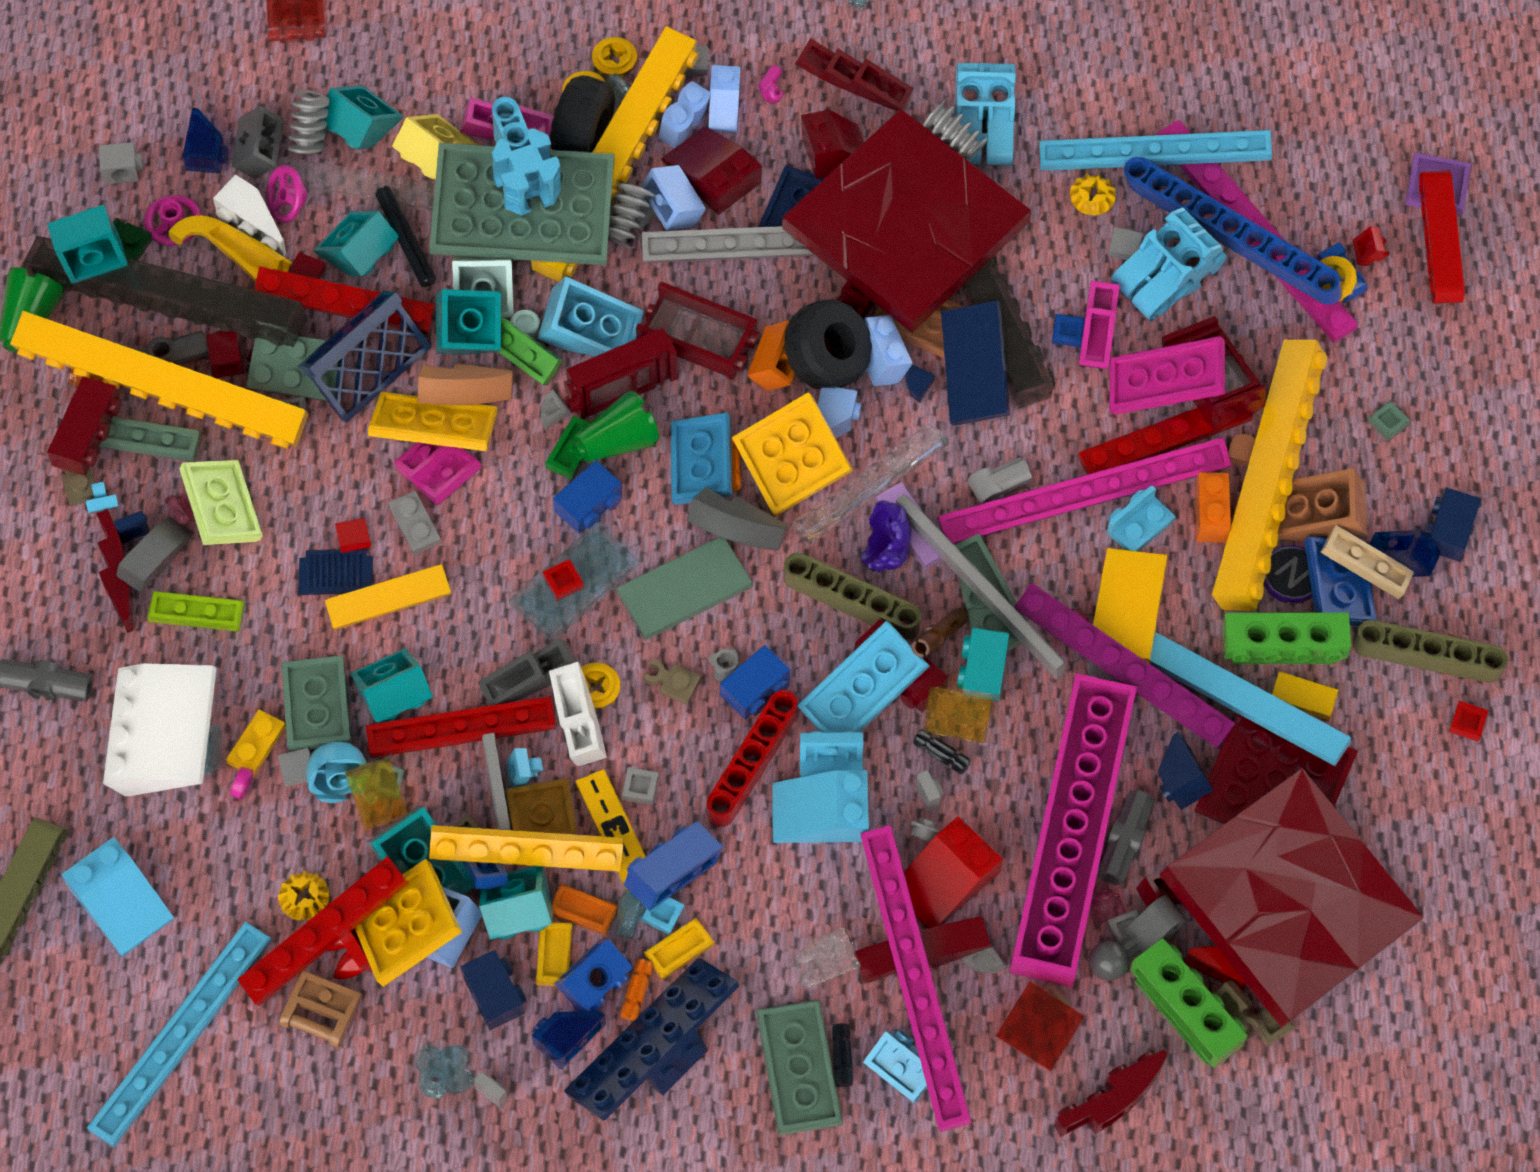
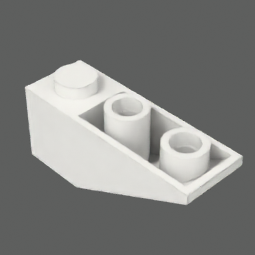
M235 174L213 198L216 215L227 224L230 222L235 224L240 231L256 238L284 257L286 255L284 240L259 190Z

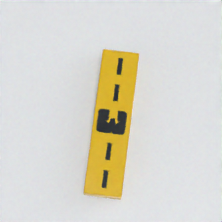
M602 769L576 780L575 783L599 835L623 838L621 871L616 872L624 886L628 875V866L636 858L641 857L643 859L646 856L605 770Z

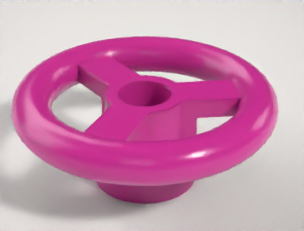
M282 165L277 167L269 177L266 187V203L270 214L276 221L289 223L297 217L301 207L305 204L307 191L299 173L289 165ZM288 175L291 177L293 183H288ZM279 179L280 188L278 196L275 198V186ZM282 205L292 206L291 210L285 215L278 211Z
M168 195L159 198L149 206L145 213V230L152 233V239L157 243L168 246L177 245L170 237L163 235L178 221L185 218L180 204L189 208L193 216L202 215L194 201L181 195ZM159 210L162 224L154 229L153 217ZM194 236L187 237L183 243L188 242Z

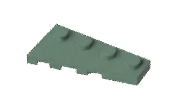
M978 533L956 544V548L1014 608L1017 602L980 534ZM959 577L971 630L972 628L1009 633L1007 651L1021 645L1022 643ZM1018 612L1026 620L1025 616Z

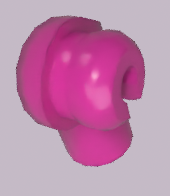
M775 65L769 67L758 85L764 100L771 104L778 103L783 96V91H779L778 86H776V82L782 75V70Z

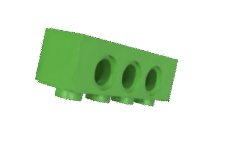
M1349 612L1225 613L1221 626L1224 659H1231V664H1336L1338 661L1347 659L1352 647Z
M1162 938L1133 960L1130 971L1137 978L1135 983L1204 1064L1207 1065L1209 1063L1213 1068H1216L1244 1046L1247 1038L1246 1029L1238 1018H1232L1224 1009L1225 1005L1222 999L1216 993H1210L1203 985V978L1194 968L1190 969L1183 962V956L1179 949L1173 944L1169 945ZM1163 977H1170L1174 981H1167ZM1184 1001H1190L1194 1003L1195 1006L1187 1005ZM1206 1026H1213L1217 1031L1209 1030Z

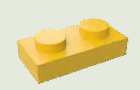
M259 709L226 758L227 764L238 770L242 766L253 770L255 776L286 729V723Z

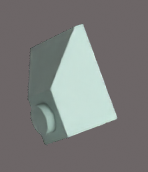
M453 256V290L501 292V315L504 318H512L514 315L512 259Z

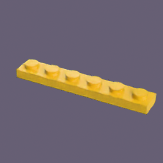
M432 825L429 859L621 871L623 838Z

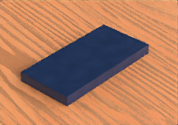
M992 301L942 311L941 320L950 423L956 426L1010 416L1000 303Z

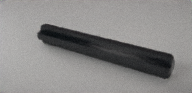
M389 186L378 188L375 196L390 226L399 235L397 240L419 284L423 288L433 285L436 277L392 189Z

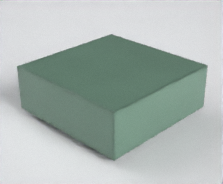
M1391 401L1368 418V422L1387 441L1408 427L1411 422Z

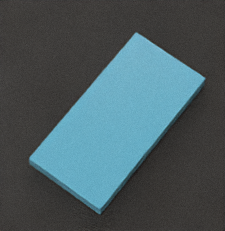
M886 621L811 691L797 707L822 733L861 732L930 666L922 657H918L913 653L912 646Z

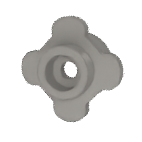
M732 648L720 650L709 657V664L715 670L714 678L718 681H723L741 665L738 662V652ZM728 663L729 666L724 667L723 664Z
M919 818L918 823L914 821L910 823L913 826L911 835L929 842L940 832V830L936 829L937 823L927 819Z

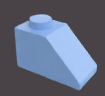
M712 65L708 128L715 132L737 133L740 67Z
M839 387L821 388L818 407L835 438L850 431L853 420L859 421L862 403H857V391Z

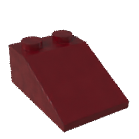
M705 126L661 158L667 166L679 165L697 195L717 215L761 184L762 165L742 146Z

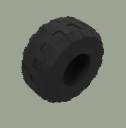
M580 75L579 77L572 78L567 83L556 107L551 125L550 147L552 150L593 152L614 113L615 92L607 82L590 76Z
M835 299L821 300L801 308L791 317L784 336L785 354L791 369L802 382L814 389L842 388L852 384V382L858 380L863 375L870 363L872 343L870 342L869 329L866 327L861 315L853 307ZM824 335L830 341V344L832 346V355L827 351V348L824 343Z

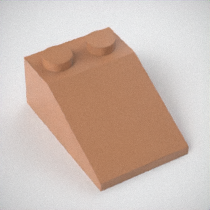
M1355 468L1292 480V492L1286 500L1285 518L1280 522L1278 540L1305 541L1308 536L1328 538L1330 531L1335 525L1359 539L1368 537L1366 485Z

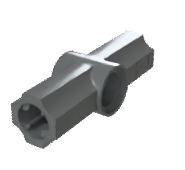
M203 331L173 339L163 336L156 337L147 346L134 349L176 365L209 357ZM161 354H167L164 357H158Z
M1 659L0 688L24 691L38 699L43 696L45 700L59 697L87 702L91 696L94 680L92 674L64 670L55 663L42 660L36 661L35 664Z
M1130 790L1120 817L1114 822L1107 841L1108 848L1097 874L1103 881L1114 885H1123L1132 859L1134 856H1137L1139 846L1143 841L1146 832L1144 828L1155 802V799L1146 792Z

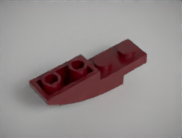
M1165 1049L1157 1053L1154 1050L1148 1051L1137 1058V1063L1129 1067L1123 1064L1114 1068L1108 1073L1109 1077H1107L1105 1083L1107 1092H1104V1090L1096 1091L1087 1097V1102L1077 1107L1075 1104H1071L1061 1109L1054 1124L1059 1136L1062 1137L1088 1123L1094 1133L1097 1134L1125 1116L1139 1103L1156 1081L1168 1055Z

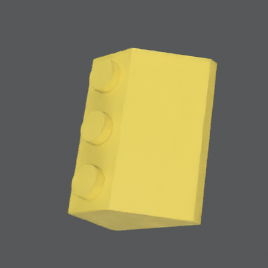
M431 114L406 117L392 147L400 152L401 158L420 167L421 172L425 176L436 179L439 143L478 144L464 133H460V130L440 115Z

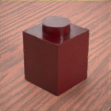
M219 330L215 333L207 334L214 378L244 374L240 343L236 330Z

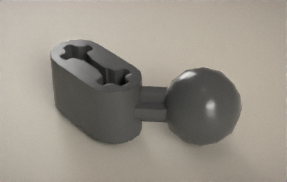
M1168 895L1158 898L1125 929V933L1128 935L1119 943L1107 940L1098 943L1091 950L1089 965L1093 973L1102 980L1113 981L1121 978L1129 968V958L1139 951L1142 954L1162 938L1167 942L1187 920Z

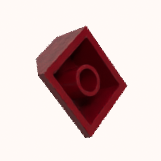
M831 110L801 115L802 140L815 179L827 177L864 143L858 124Z

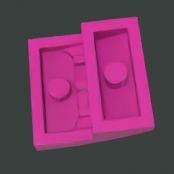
M418 442L393 462L395 467L437 505L442 503L482 468L479 460L463 448Z

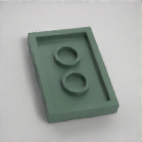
M256 330L246 388L327 401L310 377L305 376L298 368L300 363L327 340ZM329 369L320 377L327 387L335 388L337 370Z
M343 655L281 662L289 752L304 748L309 750L317 749L329 742L341 741L351 744Z

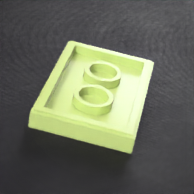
M239 460L186 462L181 464L179 469L203 545L257 542L261 540L263 535Z

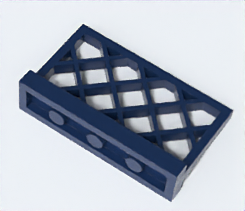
M381 292L298 365L301 372L305 376L310 377L343 422L347 423L431 348V345L400 304L403 301L396 292ZM396 311L401 318L400 330H387L388 317ZM372 331L380 332L378 350L366 349L367 336ZM387 333L399 334L397 352L385 351ZM406 335L414 336L420 345L412 353H404ZM351 350L359 351L357 369L344 368L345 355ZM365 352L378 353L376 371L363 370ZM384 354L397 355L396 367L391 372H383ZM329 369L337 370L335 388L327 387L320 378ZM344 371L356 372L354 390L342 389ZM363 373L375 374L374 387L370 391L361 390ZM341 392L354 393L353 406L346 412L340 405Z

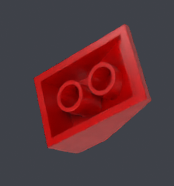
M959 816L940 831L904 871L916 917L927 928L943 925L1001 872L1003 858Z

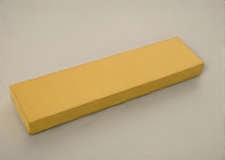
M440 564L324 601L333 630H337L451 595V590L443 566Z

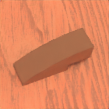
M457 363L454 364L453 369L423 365L418 377V403L474 405L512 399V370Z

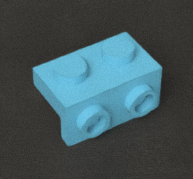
M812 731L800 733V777L834 770H863V732L822 733Z

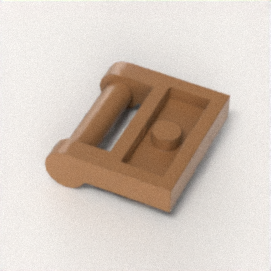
M302 971L281 1014L279 1025L288 1029L292 1026L329 1041V1045L340 1048L346 1036V1031L363 998L362 994ZM299 1007L333 1019L337 1023L335 1028L332 1029L299 1016L296 1012Z

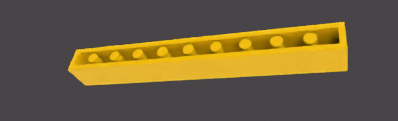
M667 26L664 28L592 152L614 154L611 205L615 204L614 195L619 194L618 186L622 182L626 183L630 178L633 170L631 165L634 160H640L646 148V144H644L648 136L653 137L659 126V121L657 120L661 113L664 114L671 105L672 94L675 90L679 91L682 88L687 68L692 69L698 59L699 53L696 52L697 40ZM531 261L533 271L557 282H560L564 277H572L578 267V264Z
M22 311L10 345L18 350L17 355L30 360H34L35 356L46 359L45 365L58 370H62L63 366L74 369L73 374L78 377L91 378V376L103 379L102 382L116 386L117 390L119 386L131 389L130 395L144 400L148 396L159 399L157 404L175 410L176 405L187 409L186 414L201 420H203L204 415L214 418V424L229 430L234 425L242 428V434L258 440L261 435L271 438L270 444L286 450L289 445L297 447L309 416L305 409Z
M1283 340L1212 592V596L1221 609L1256 612L1258 602L1263 597L1264 580L1266 574L1271 569L1270 558L1273 548L1278 543V529L1280 522L1285 518L1286 500L1292 492V478L1294 471L1299 467L1300 449L1306 441L1308 420L1313 416L1315 395L1320 390L1322 369H1325L1327 365V355L1317 340Z

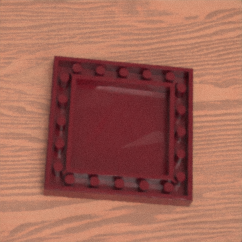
M900 109L782 217V229L913 333L1030 222L1031 209L904 110Z
M1303 768L1177 858L1159 874L1281 1028L1424 918Z

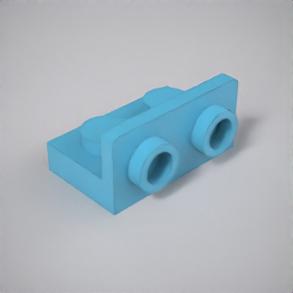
M1152 485L1145 491L1142 489L1137 491L1125 508H1117L1108 518L1107 534L1124 550L1139 552L1176 519V516L1155 497L1156 488Z
M899 1029L897 1032L894 1030L885 1031L863 1063L913 1103L917 1102L926 1090L927 1084L918 1050L912 1045L914 1040Z

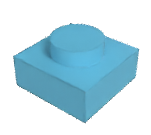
M669 897L651 911L646 909L641 921L670 935L684 908V904Z

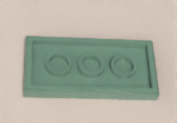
M718 537L617 587L616 593L646 641L752 588L753 583L727 540Z
M820 1000L756 1010L778 1136L843 1125Z

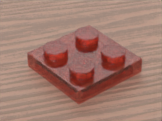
M1030 981L996 1034V1037L1052 1072L1086 1016Z

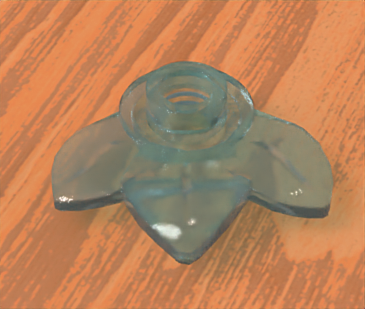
M427 1043L420 1049L416 1059V1066L420 1071L418 1086L425 1096L439 1098L446 1092L462 1093L473 1086L476 1077L464 1070L468 1061L467 1049L463 1046L452 1045L440 1052L431 1043ZM437 1078V1079H439L440 1081H439V1082H432V1081H430L429 1079Z

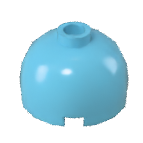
M341 741L329 742L317 748L306 765L308 789L316 794L318 800L327 803L349 800L343 796L347 793L358 790L360 794L364 792L370 783V770L362 752L350 743Z

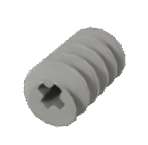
M294 91L293 93L300 96L301 100L292 101V105L300 108V111L292 112L291 116L299 119V122L290 124V128L297 130V133L290 134L288 138L295 141L296 144L287 146V149L301 154L323 151L325 145L321 140L325 139L326 133L322 129L327 127V121L323 118L328 116V109L325 107L329 105L330 100L325 95L315 91Z
M944 100L929 114L923 126L927 129L934 127L932 131L937 137L942 135L941 140L946 144L951 143L950 147L956 152L959 151L958 153L969 161L986 144L988 139L984 138L977 141L976 139L980 131L976 130L969 133L968 130L971 122L961 125L960 121L963 115L959 114L953 117L952 113L955 107L952 105L944 109L943 106L946 102Z
M623 183L618 186V189L623 194H615L613 198L619 205H611L610 212L614 216L610 215L608 240L624 248L632 249L626 242V239H636V236L630 230L631 228H641V225L635 221L636 218L646 217L640 210V207L650 208V204L644 198L645 196L654 197L655 195L642 187Z

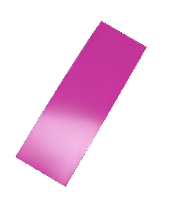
M470 97L464 109L460 133L494 139L493 104ZM518 105L527 128H533L548 134L550 139L554 116Z
M1090 282L1079 366L1108 370L1119 284Z

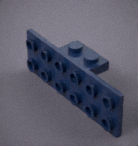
M696 959L564 1092L569 1098L603 1121L647 1078L653 1088L661 1095H664L708 1051L696 1029L739 987L737 980L703 959Z

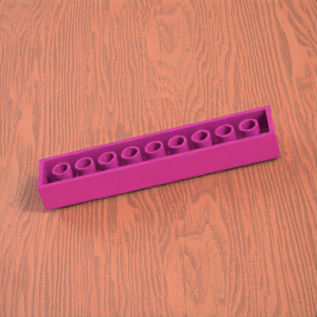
M1075 674L1011 963V974L1073 987L1137 686Z

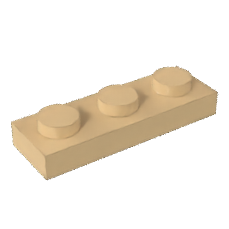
M1337 525L1330 531L1320 552L1398 600L1404 595L1414 574V571Z

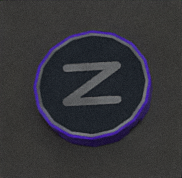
M1291 545L1282 546L1272 551L1270 558L1271 569L1266 574L1263 584L1268 593L1284 603L1296 602L1295 604H1299L1313 598L1305 548Z

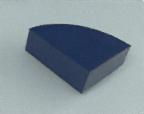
M912 364L905 374V382L910 395L920 403L933 384L935 375Z

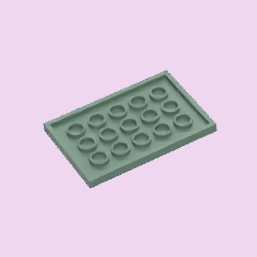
M439 143L429 246L430 254L607 265L614 154L550 150V158L557 156L560 163L561 192L555 204L545 208L539 195L526 199L531 212L518 215L505 209L502 201L504 198L503 186L497 188L494 182L492 152L495 146Z

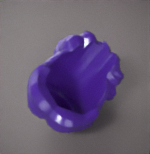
M881 500L876 504L869 518L872 534L867 540L868 545L860 555L861 563L878 573L883 572L885 568L887 570L899 568L908 559L910 554L908 546L912 535L911 525L906 516L905 509L897 503Z

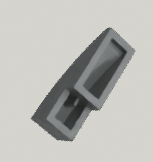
M706 487L694 497L686 520L722 538L778 551L781 547L788 527L785 523L738 496L729 501Z
M170 516L153 528L119 563L116 576L142 593L154 577H159L192 538L194 532Z
M559 638L536 653L532 651L526 652L480 680L478 684L490 706L515 702L551 686L550 670L578 661L569 644Z

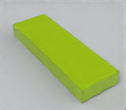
M153 591L147 619L148 622L239 632L245 603L243 600Z

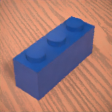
M698 821L688 828L683 826L675 832L671 840L666 843L663 841L659 842L650 851L649 855L643 859L641 857L636 858L628 866V875L624 886L651 911L713 867L719 859L723 846Z

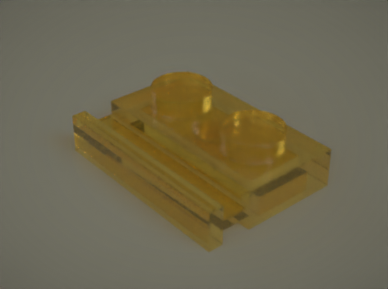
M930 687L926 711L927 721L923 732L985 743L986 738L984 737L985 731L988 729L992 698L939 687Z
M388 756L375 763L373 761L345 771L364 830L395 820V817L407 814Z

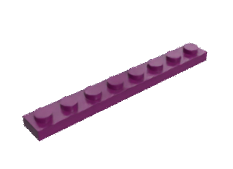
M1030 583L1014 606L1015 610L1119 682L1137 686L1136 693L1216 749H1219L1235 726L1232 720L1033 583Z

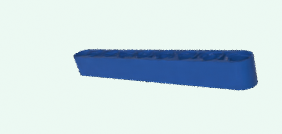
M1133 157L1126 162L1124 173L1128 185L1143 198L1169 213L1183 207L1216 241L1320 303L1332 305L1341 299V281L1334 269L1147 159ZM1137 173H1144L1140 177H1133ZM1167 186L1165 190L1157 191L1159 187ZM1184 200H1191L1188 204H1180ZM1207 214H1214L1211 218H1203ZM1234 227L1238 228V229H1237L1236 231H1234V232H1230V233L1226 232V231H1227L1228 229H1230V228H1234ZM1253 242H1262L1260 245L1256 247L1250 246V244H1252ZM1280 255L1286 256L1283 260L1280 261L1273 260L1275 257ZM1301 270H1310L1305 275L1297 274ZM1326 284L1334 285L1330 289H1322Z

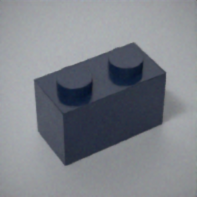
M1447 487L1442 498L1436 496L1431 514L1436 515L1434 523L1428 521L1423 539L1428 540L1425 551L1460 562L1468 543L1481 498Z
M493 950L460 966L462 977L489 1031L525 1014L523 1003L527 1002L520 985L514 986L509 976L513 975V972L506 957L500 959L496 950Z

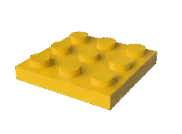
M810 392L732 437L774 516L780 515L853 472L850 463Z
M424 859L403 874L409 884L355 927L375 979L383 987L462 933L433 865L427 859Z

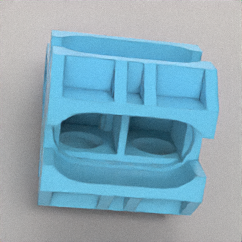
M957 63L955 71L954 117L959 114L963 115L960 121L961 125L971 122L968 130L969 133L976 130L980 131L976 139L977 141L984 138L988 139L986 142V165L1012 166L1015 64ZM973 90L977 93L978 98L974 101H967L963 97V92ZM999 90L1004 92L1007 98L1002 102H998L992 98L991 94ZM982 119H986V133H982ZM982 148L969 160L973 165H981Z
M509 97L497 99L492 106L493 132L496 142L492 152L493 178L497 188L503 186L504 198L502 201L505 209L518 215L530 213L531 210L526 199L538 195L542 200L544 208L554 205L561 192V173L557 156L550 158L551 141L548 134L533 128H527L515 100Z
M1183 207L1172 211L1165 218L1167 223L1158 232L1155 229L1150 231L1141 243L1140 249L1121 265L1111 277V282L1120 285L1119 290L1127 299H1132V304L1150 322L1156 319V315L1161 316L1182 296H1188L1202 286L1200 281L1209 272L1213 276L1222 267L1227 258L1222 246ZM1170 239H1180L1179 244L1175 247L1167 246ZM1194 257L1200 259L1196 266H1186L1189 259Z

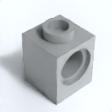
M134 142L99 145L100 171L104 184L139 181V171L144 170L142 153H137Z

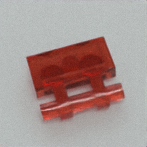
M266 0L268 27H279L278 30H268L269 41L289 43V40L294 39L315 41V38L326 37L325 26L314 27V24H325L324 0ZM301 25H304L303 28H290V29H288V26H301Z

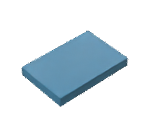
M728 412L671 421L672 502L674 505L692 503L694 497L705 487L724 498L733 497L731 416Z

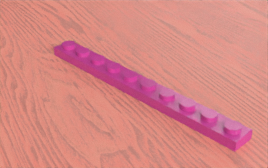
M1177 120L1157 132L1156 135L1191 133L1180 120ZM1218 163L1179 165L1204 194L1283 239ZM1256 241L1250 244V246L1256 247L1262 242ZM1280 255L1275 257L1273 260L1280 261L1283 260L1286 256ZM1301 270L1297 274L1305 275L1310 270ZM1276 277L1333 343H1336L1357 329L1358 323L1339 301L1332 305L1322 304Z
M1222 437L940 515L937 517L941 532L953 544H956L978 533L980 536H985L1129 496L1141 489L1145 491L1151 485L1158 488L1197 477L1199 472L1212 473L1231 467L1232 464L1224 438Z
M891 825L860 833L938 1129L940 1132L971 1124V1117Z

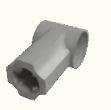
M1019 457L993 470L990 468L980 469L968 478L967 483L979 503L984 504L1002 499L1005 494L1031 483L1032 476L1025 460Z

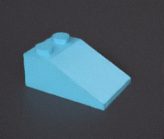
M564 277L552 287L537 339L559 349L597 356L635 340L636 326L638 323L641 324L644 311L571 278Z
M834 770L772 783L773 843L862 842L860 833L869 831L867 770Z
M112 837L61 874L67 888L122 957L174 920L173 915L115 837Z

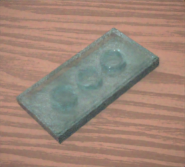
M596 522L510 598L509 605L549 642L553 643L639 566V560ZM570 559L584 583V589L556 601L543 578L542 571Z

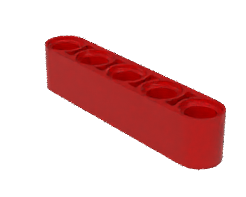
M1450 170L1421 171L1419 175V193L1430 293L1434 294V298L1431 300L1433 304L1463 303L1465 288L1452 173Z
M779 690L771 696L708 796L707 818L714 826L725 827L730 825L794 724L797 718L798 704L796 696L791 691ZM785 705L788 706L790 710L787 712H780L776 708ZM771 730L775 735L765 737L761 735V732ZM749 755H756L760 759L756 762H749L745 758ZM733 780H740L744 785L732 787L729 783ZM718 805H724L729 808L724 813L713 810Z

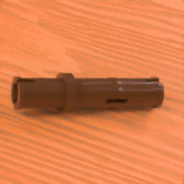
M957 608L942 618L937 624L930 625L924 629L921 636L912 643L913 653L918 657H924L932 650L940 649L948 637L968 622L967 612L962 608Z

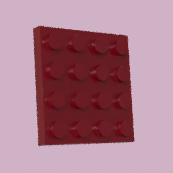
M1237 713L1233 721L1235 726L1226 737L1208 778L1213 791L1198 800L1194 812L1226 824L1301 768L1305 770L1335 807L1358 751L1348 747L1337 764L1333 766Z

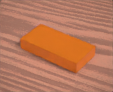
M560 883L552 900L553 916L606 937L619 910L618 905Z

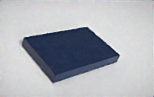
M785 165L758 227L782 226V217L825 178L815 179L814 174Z

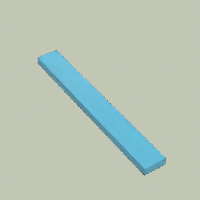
M1271 130L1039 141L1040 170L1124 167L1126 162L1133 157L1145 158L1157 166L1272 160Z
M1155 632L1150 665L1160 672L1333 766L1337 764L1350 745V736Z
M246 921L88 1125V1131L115 1148L240 983L237 979L254 966L272 942L271 937Z

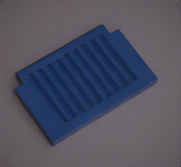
M367 549L341 553V550H306V557L299 558V595L345 594L372 585L373 556H367Z

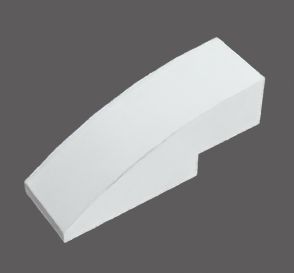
M575 662L550 670L549 674L559 722L565 732L571 760L577 766L607 758L598 719L580 663Z

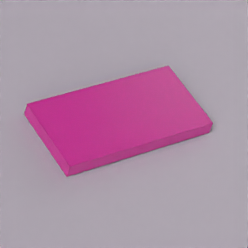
M1221 336L1110 358V412L1112 414L1128 413L1225 394V340Z

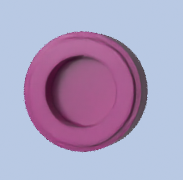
M243 766L240 768L233 782L230 796L240 800L246 796L253 780V770Z

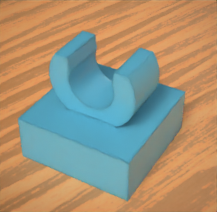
M104 482L91 484L95 499L86 501L89 514L103 511L107 508L119 507L116 494L107 496Z
M514 748L506 760L510 788L525 786L530 779L538 777V772L543 771L541 758L528 759L526 748Z

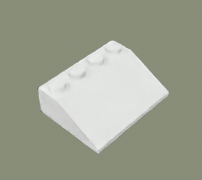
M143 663L118 668L103 784L124 796H134L203 783L216 667L212 665Z

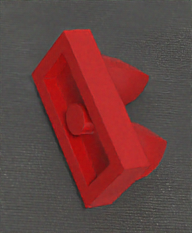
M355 928L327 950L336 951L344 947L347 949L337 963L333 976L334 979H348L357 976L364 970L373 972Z

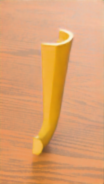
M203 215L186 217L178 221L169 230V237L179 246L182 245L187 237L194 235L206 237L244 270L255 283L259 266L288 272L292 265L291 261L270 247L213 217Z

